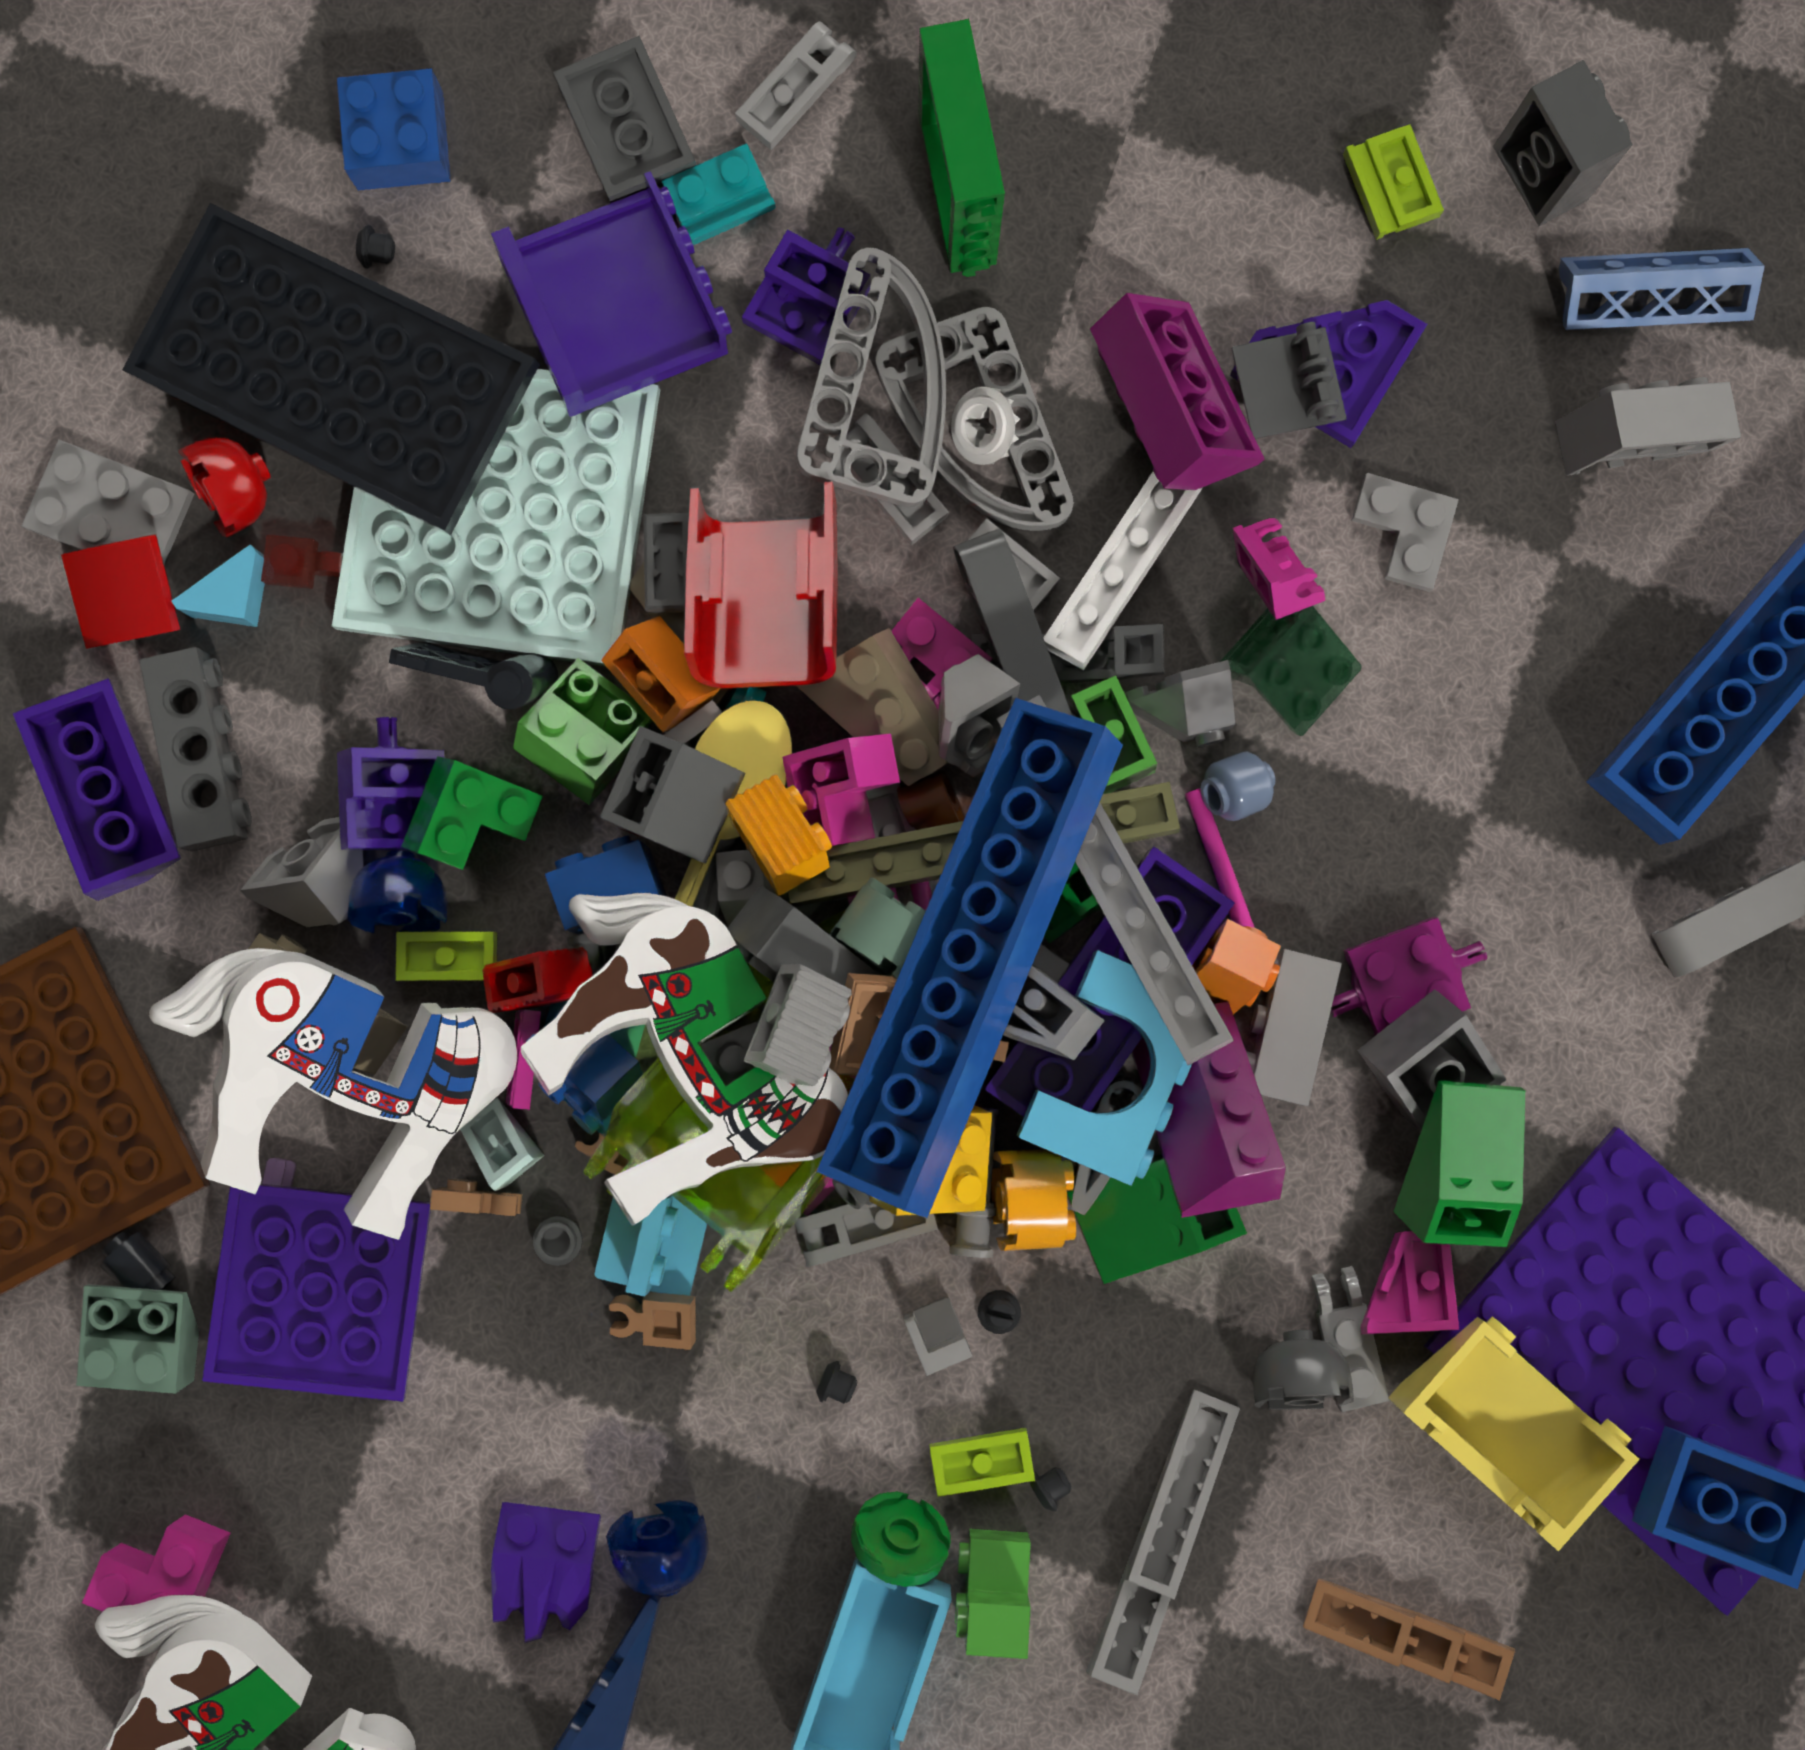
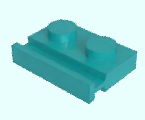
M747 143L662 180L663 187L666 186L670 192L680 225L686 227L693 245L776 209L775 202L767 189L765 180Z

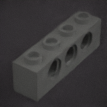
M198 647L139 659L177 848L193 852L248 839L246 827L251 826L252 816L246 799L239 798L236 780L242 778V767L235 751L230 752L226 734L233 731V724L227 706L225 704L220 705L217 687L223 686V675L217 659H211L210 654ZM196 692L198 696L197 706L193 711L184 714L182 711L183 699L189 693ZM205 738L208 745L207 751L201 759L194 761L191 755L192 746L198 739ZM214 784L217 789L216 800L212 805L204 808L201 803V793L205 787Z

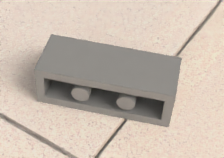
M1282 949L1279 950L1274 962L1280 966L1278 976L1267 992L1264 1006L1257 1004L1254 1009L1250 1032L1257 1034L1253 1053L1247 1051L1246 1053L1261 1096L1308 1106L1342 963Z

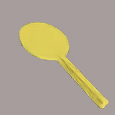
M745 701L725 710L708 726L695 747L696 750L746 773L737 794H743L746 789H751L755 784H760L763 779H769L772 775H778L783 785H786L787 780L782 757L792 754L791 736L787 723L781 713L768 703ZM729 815L725 819L707 863L704 864L691 858L676 894V900L693 907L720 840H731L740 837L733 827Z

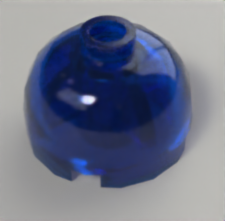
M401 850L391 851L385 857L373 860L358 871L353 879L348 898L347 919L353 926L370 933L375 932V925L405 926L399 932H435L440 929V920L444 923L447 921L448 900L446 887L438 872L426 862L416 859L413 853ZM421 899V906L418 910V900Z
M681 1500L654 1504L663 1512L662 1514L634 1518L633 1511L631 1510L623 1514L611 1525L606 1539L612 1564L617 1576L633 1591L652 1596L669 1597L677 1594L701 1573L709 1551L705 1519L703 1514L699 1515L696 1505Z

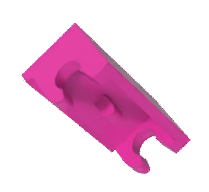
M1269 518L1244 528L1242 525L1234 527L1233 534L1237 560L1242 571L1275 620L1324 602L1325 593L1323 588L1314 581L1318 575L1312 568L1304 567L1289 546L1286 536L1275 537L1268 542H1262L1264 535L1282 528L1278 519Z

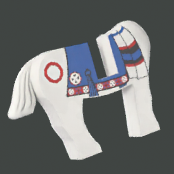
M264 948L241 950L210 963L179 990L153 1004L149 1011V1017L154 1024L191 1037H196L208 1031L221 1018L223 1020L224 1041L222 1058L213 1083L212 1126L200 1163L206 1179L256 1194L262 1181L259 1168V1142L263 1125L272 1107L295 1082L300 1083L323 1098L350 1110L375 1118L397 1122L344 1208L353 1226L399 1240L405 1227V1219L410 1201L418 1187L431 1174L433 1165L442 1149L465 1124L503 1092L511 1081L517 1063V1048L513 1033L500 1017L485 1009L441 1008L437 1003H421L387 1082L352 1071L384 999L381 992L376 986L305 954Z

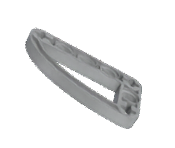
M867 247L857 251L852 256L848 265L798 445L796 463L800 472L811 480L821 483L833 482V485L838 488L903 507H915L921 505L928 498L933 488L943 441L946 410V374L942 342L932 307L914 275L892 255L876 248ZM867 262H872L876 264L875 272L882 275V277L877 276L872 279L868 296L858 294L863 273L856 270V267L864 269ZM888 285L898 294L906 306L913 321L921 349L925 403L918 461L846 440ZM851 289L857 294H849L848 290ZM869 297H877V301L875 302ZM852 306H859L865 309L870 317L869 325L860 331L848 328L843 321L844 311ZM839 352L851 354L857 362L856 372L848 377H841L835 374L830 366L832 356ZM835 398L841 402L845 413L839 422L827 423L819 417L817 406L823 399ZM810 427H814L824 434H839V440H835L831 436L828 437L825 455L832 458L831 463L822 462L820 468L812 467L811 458L805 455V451L813 452L815 450L820 434L817 432L810 433ZM864 457L873 460L878 468L877 478L869 483L857 481L851 473V465L856 459ZM887 464L895 466L891 476L905 479L909 472L917 474V483L924 485L923 490L916 489L913 495L909 496L904 494L905 486L895 481H890L888 490L881 489L880 486L887 473Z
M981 307L938 322L940 336L948 337L955 346L954 352L949 357L944 358L945 370L973 360L983 387L1000 389L1005 397L1014 400L1011 407H1024L1031 414L1032 422L1025 429H1015V435L1019 440L1012 443L1008 449L1011 463L1028 507L1007 502L984 489L954 462L943 447H941L936 474L967 504L1001 524L1030 531L1048 530L1061 526L1071 515L1074 504L1073 496L1005 318L994 308ZM985 320L988 326H997V329L993 331V343L996 351L985 359H982L980 354H988L986 340L983 335L974 336L973 334L978 330V322ZM913 331L881 345L876 355V369L897 418L914 446L920 452L924 420L905 385L924 378L923 366H918V357L904 363L905 371L902 373H897L894 367L885 368L884 366L889 363V354L892 352H897L900 358L914 355L912 344L918 343L919 340L916 331ZM1002 346H1006L1007 350L997 351ZM1004 363L1012 367L1015 372V379L1007 386H998L991 382L988 372L995 364ZM1029 450H1039L1048 458V467L1041 473H1030L1022 465V456ZM1053 475L1056 477L1057 481L1049 482L1048 487L1054 500L1062 498L1064 501L1059 507V515L1052 516L1049 510H1040L1039 506L1044 503L1045 499L1042 487L1040 485L1035 490H1031L1029 484L1043 483Z

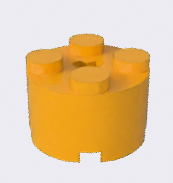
M1047 1149L994 1152L993 1159L1001 1163L1000 1168L992 1170L991 1200L995 1203L994 1207L997 1209L996 1216L992 1217L993 1224H1003L1005 1233L1004 1237H996L1000 1250L1061 1248L1065 1240H1075V1214L1073 1210H1068L1067 1190H1073L1074 1171L1071 1160H1062L1060 1155Z

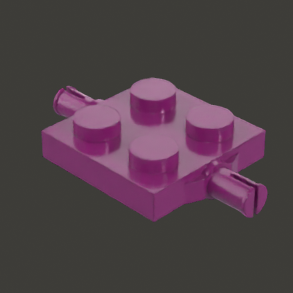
M1431 917L1343 950L1352 973V990L1334 996L1333 1008H1331L1330 1013L1332 1017H1337V1015L1360 1008L1369 1018L1376 1036L1434 989L1462 1012L1471 1009L1462 984L1461 969L1487 960V953L1479 952L1485 950L1481 941H1477L1474 944L1454 951L1447 943L1439 918Z

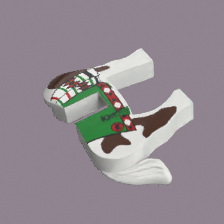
M634 893L618 896L578 894L574 896L569 902V910L587 938L592 943L598 945H621L601 970L578 986L556 1019L521 1046L522 1056L549 1096L562 1087L574 1063L594 1042L611 1032L623 1028L646 1025L656 1053L672 1083L692 1111L708 1127V1132L623 1171L604 1182L630 1224L633 1226L646 1218L666 1197L684 1189L697 1187L711 1176L739 1167L810 1161L823 1156L848 1097L842 1080L833 1070L828 1068L824 1076L818 1079L815 1086L789 1083L787 1080L755 1067L725 1086L699 1046L761 1006L766 1000L765 994L726 926L717 917L705 910L690 907L676 899L657 894Z
M195 1595L163 1596L135 1605L106 1608L97 1617L95 1622V1629L99 1637L123 1658L147 1656L160 1648L146 1675L144 1685L129 1700L111 1739L102 1750H179L187 1746H191L193 1750H253L301 1707L312 1675L257 1622L229 1605L211 1598ZM349 1708L303 1750H416V1745L410 1730L396 1718L376 1713L364 1715L360 1711ZM264 1745L260 1750H270V1749H268V1748Z

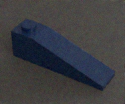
M654 1587L553 1750L624 1749L663 1594L658 1588Z

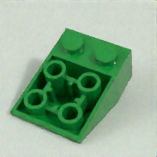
M1438 1081L1393 1211L1423 1243L1507 1247L1523 1204L1526 1091L1522 1087Z
M1162 1154L1152 1158L1149 1169L1143 1179L1135 1177L1132 1186L1110 1177L1087 1213L1082 1215L1075 1212L1103 1284L1201 1253L1247 1234L1237 1207L1181 1218ZM1074 1189L1067 1192L1071 1205Z

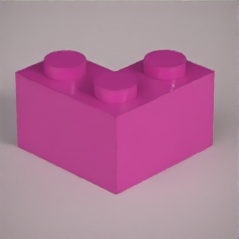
M891 734L846 738L782 757L788 787L794 785L807 806V811L802 814L810 826L816 822L822 826L832 846L875 838L866 791L900 782Z
M185 1514L167 1526L155 1556L120 1543L101 1555L82 1604L103 1611L106 1608L135 1605L163 1596L195 1595L205 1597L230 1532Z

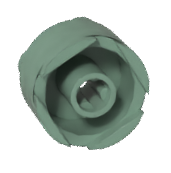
M870 877L866 885L861 887L829 935L849 951L853 948V953L878 974L898 978L926 911L911 901L905 906L894 898L895 893Z

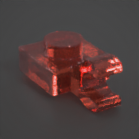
M267 535L261 582L267 585L313 589L315 575L340 577L343 554L329 551L318 552L319 542L312 538Z

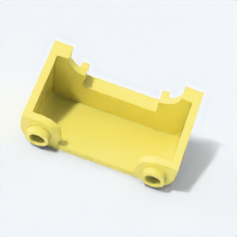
M1493 1316L1487 1322L1477 1317L1402 1381L1388 1398L1559 1551L1639 1461V1458L1626 1447L1632 1439L1609 1419H1606L1601 1425L1597 1423L1520 1356L1517 1350L1510 1345L1516 1336Z

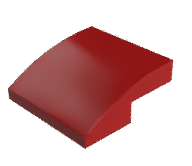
M156 534L61 554L86 649L180 630L175 606L171 602L173 599Z

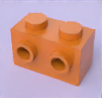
M660 616L624 629L601 659L604 665L662 732L674 728L708 704L721 689L704 685L692 677L684 655V643Z
M1227 919L1215 931L1192 964V967L1213 1004L1229 1001L1234 1015L1244 1005L1250 1007L1261 990L1265 992L1270 990L1280 970V966L1274 962L1281 946L1269 940L1261 930L1250 926H1241Z

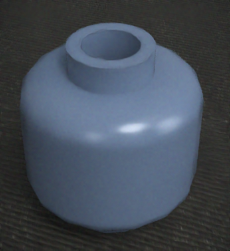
M1248 751L1239 752L1214 762L1207 768L1204 780L1201 783V796L1207 809L1214 815H1219L1227 821L1241 820L1264 810L1271 803L1274 793L1275 775L1270 765L1262 761L1257 755Z

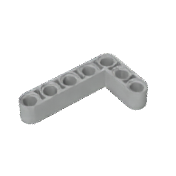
M1805 855L1800 857L1801 861L1788 867L1784 865L1758 878L1759 883L1745 889L1741 887L1717 899L1716 905L1704 910L1699 908L1674 921V926L1660 932L1659 930L1654 931L1651 935L1672 975L1676 978L1700 969L1804 916Z

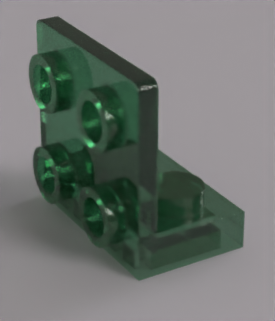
M1313 606L1275 620L1267 608L1220 661L1228 660L1231 678L1253 686L1289 729L1299 736H1303L1362 668L1358 660Z

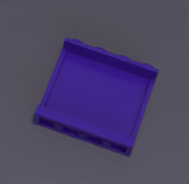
M651 171L644 173L646 190L516 241L509 226L491 233L498 257L569 417L728 354L726 335L731 334L732 329L722 306L713 307L708 296L713 293L708 274L703 265L695 268L690 257L695 251L689 233L685 226L676 227L672 215L676 214V208L670 192L666 186L658 188Z

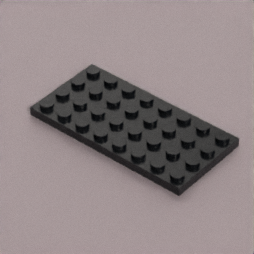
M210 203L122 370L130 376L451 535L540 364L535 358Z

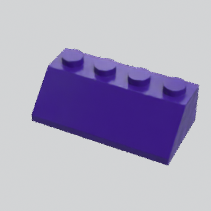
M109 678L13 713L83 894L99 901L147 882L181 859Z

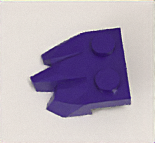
M502 1502L491 1562L493 1623L506 1621L512 1610H519L523 1615L524 1643L542 1638L549 1614L558 1615L562 1627L571 1630L588 1610L594 1574L593 1564L601 1522L600 1514Z

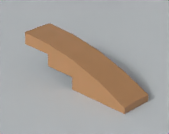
M1318 1579L1303 1625L1305 1629L1397 1667L1402 1664L1450 1684V1681L1456 1682L1499 1701L1515 1653V1648L1469 1630L1323 1579Z

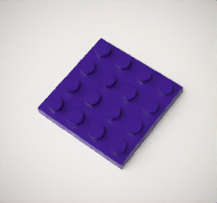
M260 1183L256 1194L230 1186L202 1381L403 1402L407 1391L430 1222L431 1202L410 1201L405 1219V1227L399 1240L351 1224L344 1211L353 1195L351 1193Z

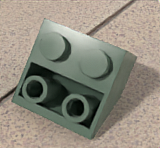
M85 1285L76 1386L176 1394L192 1383L195 1377L199 1329L187 1292Z

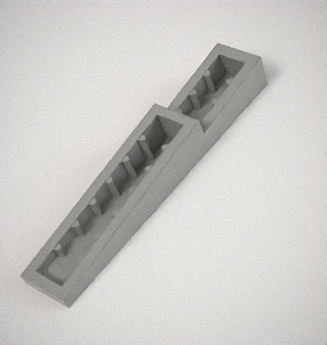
M1197 1390L1192 1391L1087 1667L1086 1673L1090 1677L1138 1695L1170 1599L1175 1600L1240 1410L1239 1407ZM1211 1407L1218 1411L1220 1416L1205 1411L1201 1408Z

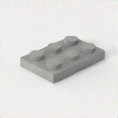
M58 439L21 526L29 531L78 550L156 534L163 564L165 565L194 493L183 487Z

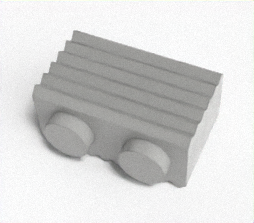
M781 964L744 1061L781 1079L787 1080L789 1083L815 1086L818 1079L824 1076L830 1066L831 1052L829 1047L833 1043V1037L848 1019L850 1012L848 998L852 995L851 989L801 964Z

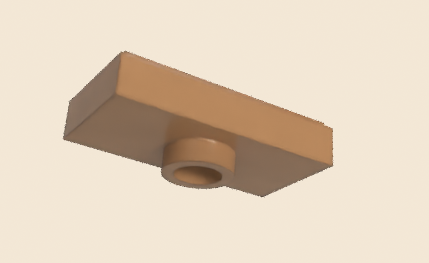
M847 974L845 987L850 988L852 991V995L848 998L850 1012L846 1023L834 1036L830 1051L831 1063L829 1068L837 1075L857 1076L897 981V978L894 976Z

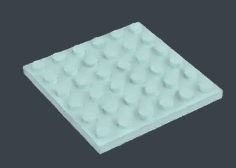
M537 369L451 535L354 488L332 627L341 631L518 655L527 653L537 654L550 659L575 662L579 658L586 664L605 666L601 659L624 631L630 598L629 588L633 578L660 396L659 386L655 384L649 385L569 417L549 370Z

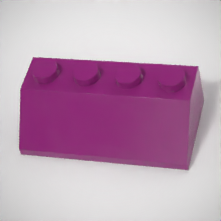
M1126 293L1090 328L1098 346L1099 356L1106 363L1116 384V392L1130 414L1135 425V433L1143 443L1153 464V472L1162 483L1163 488L1197 490L1255 467L1265 460L1189 302Z
M1229 1001L1216 1003L1214 1006L1230 1032L1233 1042L1192 1063L1182 1086L1174 1083L1167 1102L1173 1104L1169 1121L1163 1132L1155 1130L1181 1218L1279 1200L1281 1198L1286 1166ZM1142 1038L1131 1054L1143 1090L1149 1076L1150 1056L1147 1045Z

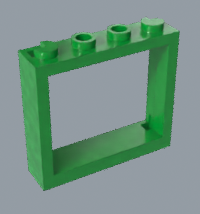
M964 19L919 28L918 115L950 273L962 271L963 276L973 277L976 275V271L990 269L989 266L997 264L1005 191L970 20Z

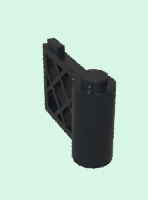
M418 642L392 648L389 658L390 664L484 686L488 698L496 706L503 709H516L539 700L558 680V671L555 663L550 658L537 654L527 653L501 661L436 644Z

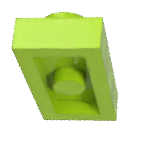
M396 932V981H484L482 970L485 965L497 962V932Z
M1026 1428L929 1444L938 1497L1035 1481Z

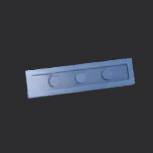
M1749 248L1563 257L1560 259L1559 266L1560 279L1567 287L1563 327L1565 330L1754 320L1765 265ZM1745 285L1741 306L1721 307L1715 301L1730 286ZM1696 287L1702 294L1687 309L1674 310L1668 303L1683 288ZM1704 287H1711L1708 291L1704 289ZM1656 289H1665V290H1663L1661 293H1659ZM1636 290H1649L1655 297L1639 312H1627L1621 306V303ZM1618 291V292H1617L1616 294H1614L1613 296L1609 293V292ZM1601 292L1608 299L1593 314L1577 315L1581 293ZM1709 304H1711L1714 308H1706V307H1707ZM1662 306H1664V308H1665L1666 310H1659V309H1660ZM1615 309H1617V310L1619 311V313H1611V312H1612L1613 310H1615Z

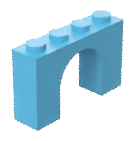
M1097 950L1091 956L1075 997L1080 1001L1126 1020L1139 1031L1147 1045L1150 1056V1071L1147 1082L1134 1101L1119 1110L1108 1113L1089 1112L1035 1089L1016 1136L1132 1186L1135 1177L1143 1179L1149 1169L1154 1151L1148 1149V1145L1154 1131L1163 1132L1169 1121L1173 1104L1167 1102L1173 1085L1175 1083L1182 1086L1192 1064L1187 1065L1133 965Z

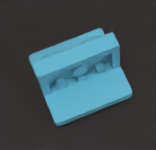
M672 1194L662 1200L646 1218L632 1226L613 1197L594 1273L595 1277L627 1285L625 1292L644 1297L650 1291L690 1296L711 1211V1204Z

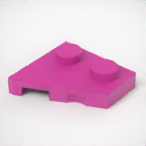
M1413 1231L1395 1233L1360 1327L1361 1335L1459 1330L1450 1244L1423 1243Z

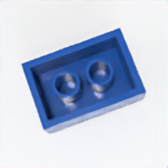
M1664 1426L1632 1521L1652 1534L1798 1589L1805 1570V1479Z

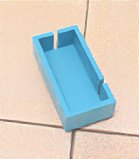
M855 1557L792 1740L791 1750H900V1741H904L952 1600L950 1584L934 1578L923 1585L909 1587L889 1584L869 1573L857 1557Z

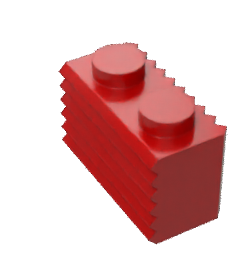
M583 947L539 951L487 964L482 970L488 1010L492 1013L536 1008L568 1001L578 986L593 976L588 953Z

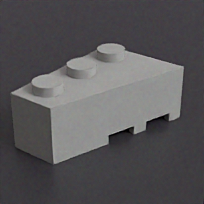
M1707 377L1690 379L1680 383L1678 386H1669L1668 380L1651 382L1639 387V389H1630L1628 383L1611 385L1599 391V398L1555 421L1566 476L1580 474V471L1601 461H1607L1610 469L1624 466L1623 459L1652 457V460L1656 461L1709 452L1741 438L1730 382L1709 383Z
M1032 964L1003 1036L1075 1060L1105 1020Z

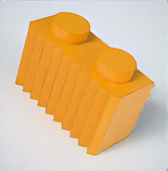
M772 775L769 779H763L760 784H755L751 789H746L743 794H737L734 799L726 801L725 805L733 827L743 843H745L777 896L788 892L830 868L827 851L832 848L831 842L818 822L810 826L802 814L807 811V806L794 785L785 788L778 775Z

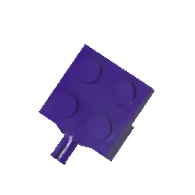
M838 227L825 250L787 229L764 269L765 278L742 315L743 323L821 366L849 265L842 258L852 241H854V235L848 230L845 234V229ZM856 267V270L863 273L858 294L867 296L871 285V275ZM851 289L848 290L849 294H857ZM852 306L844 311L843 321L847 327L850 326L857 314L859 306Z
M380 717L376 718L378 747H351L337 752L341 850H408L401 847L437 756L445 758L444 750L406 749L399 747L397 741V718Z

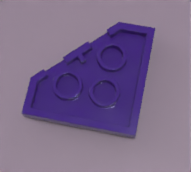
M1388 300L1371 303L1366 308L1341 313V311L1303 319L1301 323L1280 328L1272 326L1256 330L1249 342L1252 343L1297 333L1296 327L1308 322H1315L1316 329L1326 327L1347 419L1316 426V428L1349 448H1352L1428 325ZM1234 366L1229 376L1238 380L1236 366Z

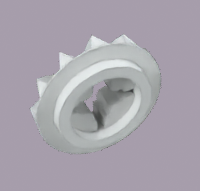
M990 387L974 388L962 396L954 409L951 421L952 438L960 454L972 463L979 465L995 464L997 460L1009 456L1008 449L1011 444L1019 440L1015 435V424L1020 418L1014 414L1011 407L1014 400L1005 397L1000 389ZM989 418V423L994 425L996 433L985 434V429L975 419Z

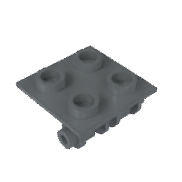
M1308 322L1297 326V333L1233 346L1231 348L1249 427L1255 439L1347 419L1326 327L1316 329L1315 322Z

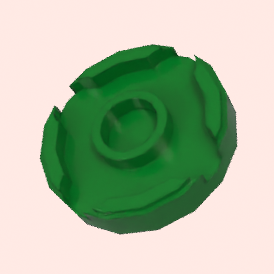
M898 1491L879 1493L865 1501L853 1522L851 1543L857 1559L869 1573L886 1583L903 1587L927 1583L939 1574L948 1557L951 1535L945 1519L926 1501L921 1499L918 1503L907 1499L909 1496L907 1493Z

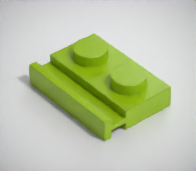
M1410 124L1369 138L1365 143L1356 146L1352 144L1345 148L1343 157L1376 240L1383 238L1384 235L1395 231L1397 233L1441 216L1444 208Z

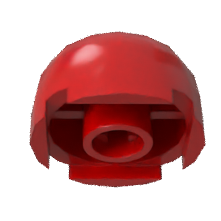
M214 437L196 441L178 449V453L184 458L180 460L182 467L199 500L202 498L210 511H217L221 520L213 523L222 536L227 538L244 530L259 518L265 509L267 501L264 481L271 479V476L258 452L249 455L239 443L227 438Z

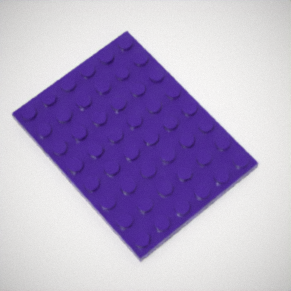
M1614 1127L1457 1307L1459 1330L1436 1331L1424 1346L1435 1354L1477 1317L1487 1322L1493 1316L1516 1336L1510 1345L1517 1350V1353L1583 1412L1600 1425L1606 1419H1609L1632 1440L1626 1447L1639 1458V1461L1603 1500L1601 1505L1721 1613L1728 1616L1761 1575L1652 1534L1632 1521L1664 1426L1805 1479V1292L1620 1128Z

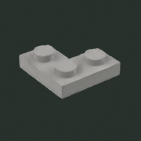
M1366 473L1351 521L1397 534L1384 579L1431 592L1435 585L1459 499Z

